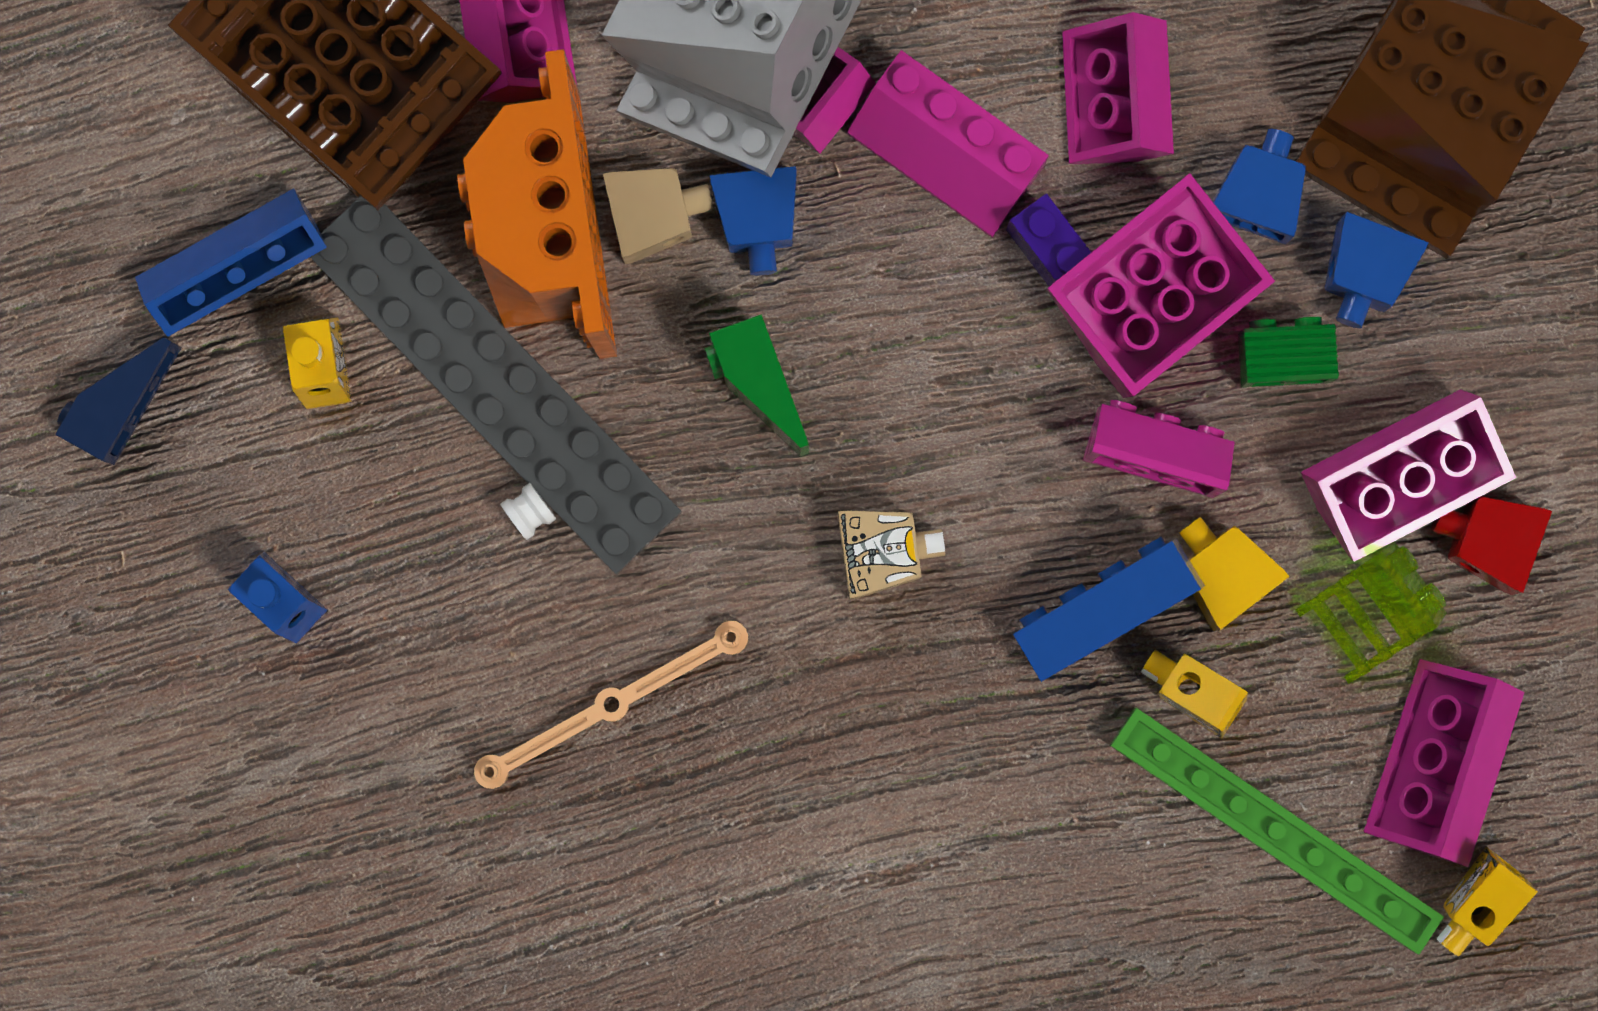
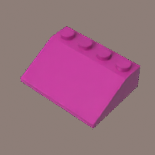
M1189 173L1050 285L1047 291L1096 365L1123 398L1135 396L1273 284L1275 280Z

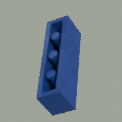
M293 188L136 276L135 279L144 305L166 336L169 337L322 251L327 246L315 220Z
M1162 536L1138 550L1142 559L1126 567L1124 562L1120 560L1098 573L1102 582L1091 589L1086 590L1083 583L1059 596L1063 605L1047 613L1042 606L1019 619L1024 628L1013 635L1041 682L1205 586L1177 538L1166 544Z

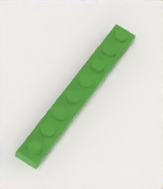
M1138 708L1133 709L1109 745L1413 953L1420 955L1443 920V915Z

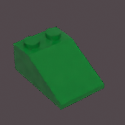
M762 314L709 333L712 345L704 349L715 380L724 377L727 388L800 457L809 454V442Z

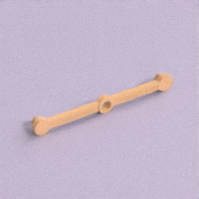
M737 621L723 622L716 629L714 638L621 690L610 687L603 689L598 693L594 705L501 757L492 754L483 756L477 761L474 768L476 781L485 788L494 789L500 787L506 782L509 772L603 719L612 722L621 720L628 712L630 704L721 653L729 655L740 653L748 643L746 628ZM608 697H615L619 701V708L615 712H608L604 707V702Z

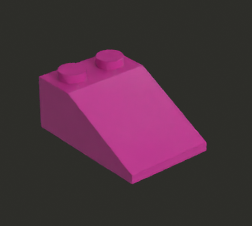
M837 47L801 120L796 126L793 135L819 154H821L876 84L860 61Z

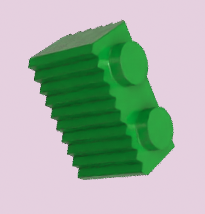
M1322 317L1294 319L1295 326L1277 327L1276 319L1250 321L1249 328H1245L1238 333L1241 387L1327 384L1337 380L1339 372L1335 324L1322 325Z

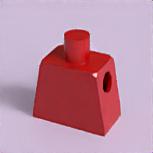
M1478 497L1466 504L1463 513L1453 510L1434 520L1431 530L1453 539L1448 553V559L1504 593L1514 595L1524 592L1552 511L1503 500Z

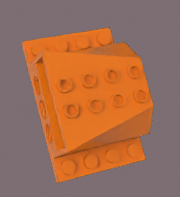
M564 49L545 52L547 67L538 68L542 95L545 96V100L504 105L463 159L465 173L457 175L458 189L461 202L466 204L467 211L471 212L472 219L464 221L466 243L468 249H472L474 258L478 257L479 265L482 267L504 328L574 318L575 327L579 329V334L583 337V341L586 342L587 348H594L599 359L617 357L580 94Z

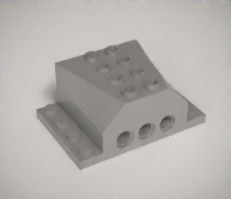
M619 0L601 36L636 70V73L616 111L624 118L772 177L861 0Z

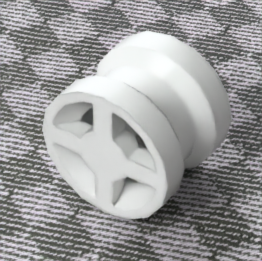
M531 483L522 488V493L517 498L506 499L500 504L526 540L535 535L537 527L542 524H551L556 520L550 508Z

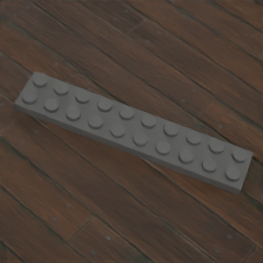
M360 196L321 233L327 248L310 258L527 483L532 484L546 503L616 575L682 513L664 492L385 204L377 211Z

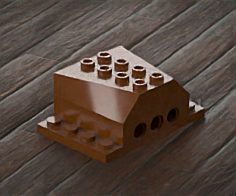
M190 0L168 24L179 37L206 59L233 89L357 198L363 197L377 211L502 74L501 70L422 0Z
M1391 0L1296 159V162L1306 166V177L1396 230L1429 242L1427 245L1428 249L1448 259L1453 254L1473 218L1497 201L1589 45V43L1579 40L1585 27L1539 0Z

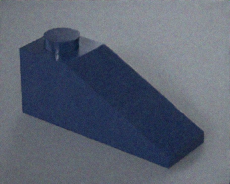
M163 337L78 394L75 401H69L60 412L57 419V424L60 427L55 435L101 461L115 465L182 348Z

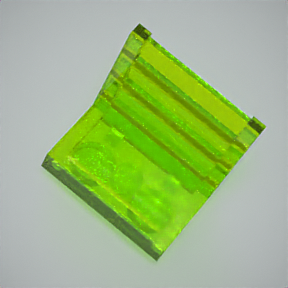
M1395 541L1378 549L1369 560L1295 609L1300 617L1313 609L1356 667L1344 675L1349 684L1369 673L1377 665L1389 660L1400 650L1412 645L1423 635L1438 628L1447 614L1443 608L1446 606V601L1441 592L1432 583L1426 585L1416 571L1419 565L1413 554L1405 546L1399 548ZM1358 579L1399 635V640L1391 645L1388 644L1347 588L1355 580ZM1334 594L1378 652L1368 660L1325 603V600Z

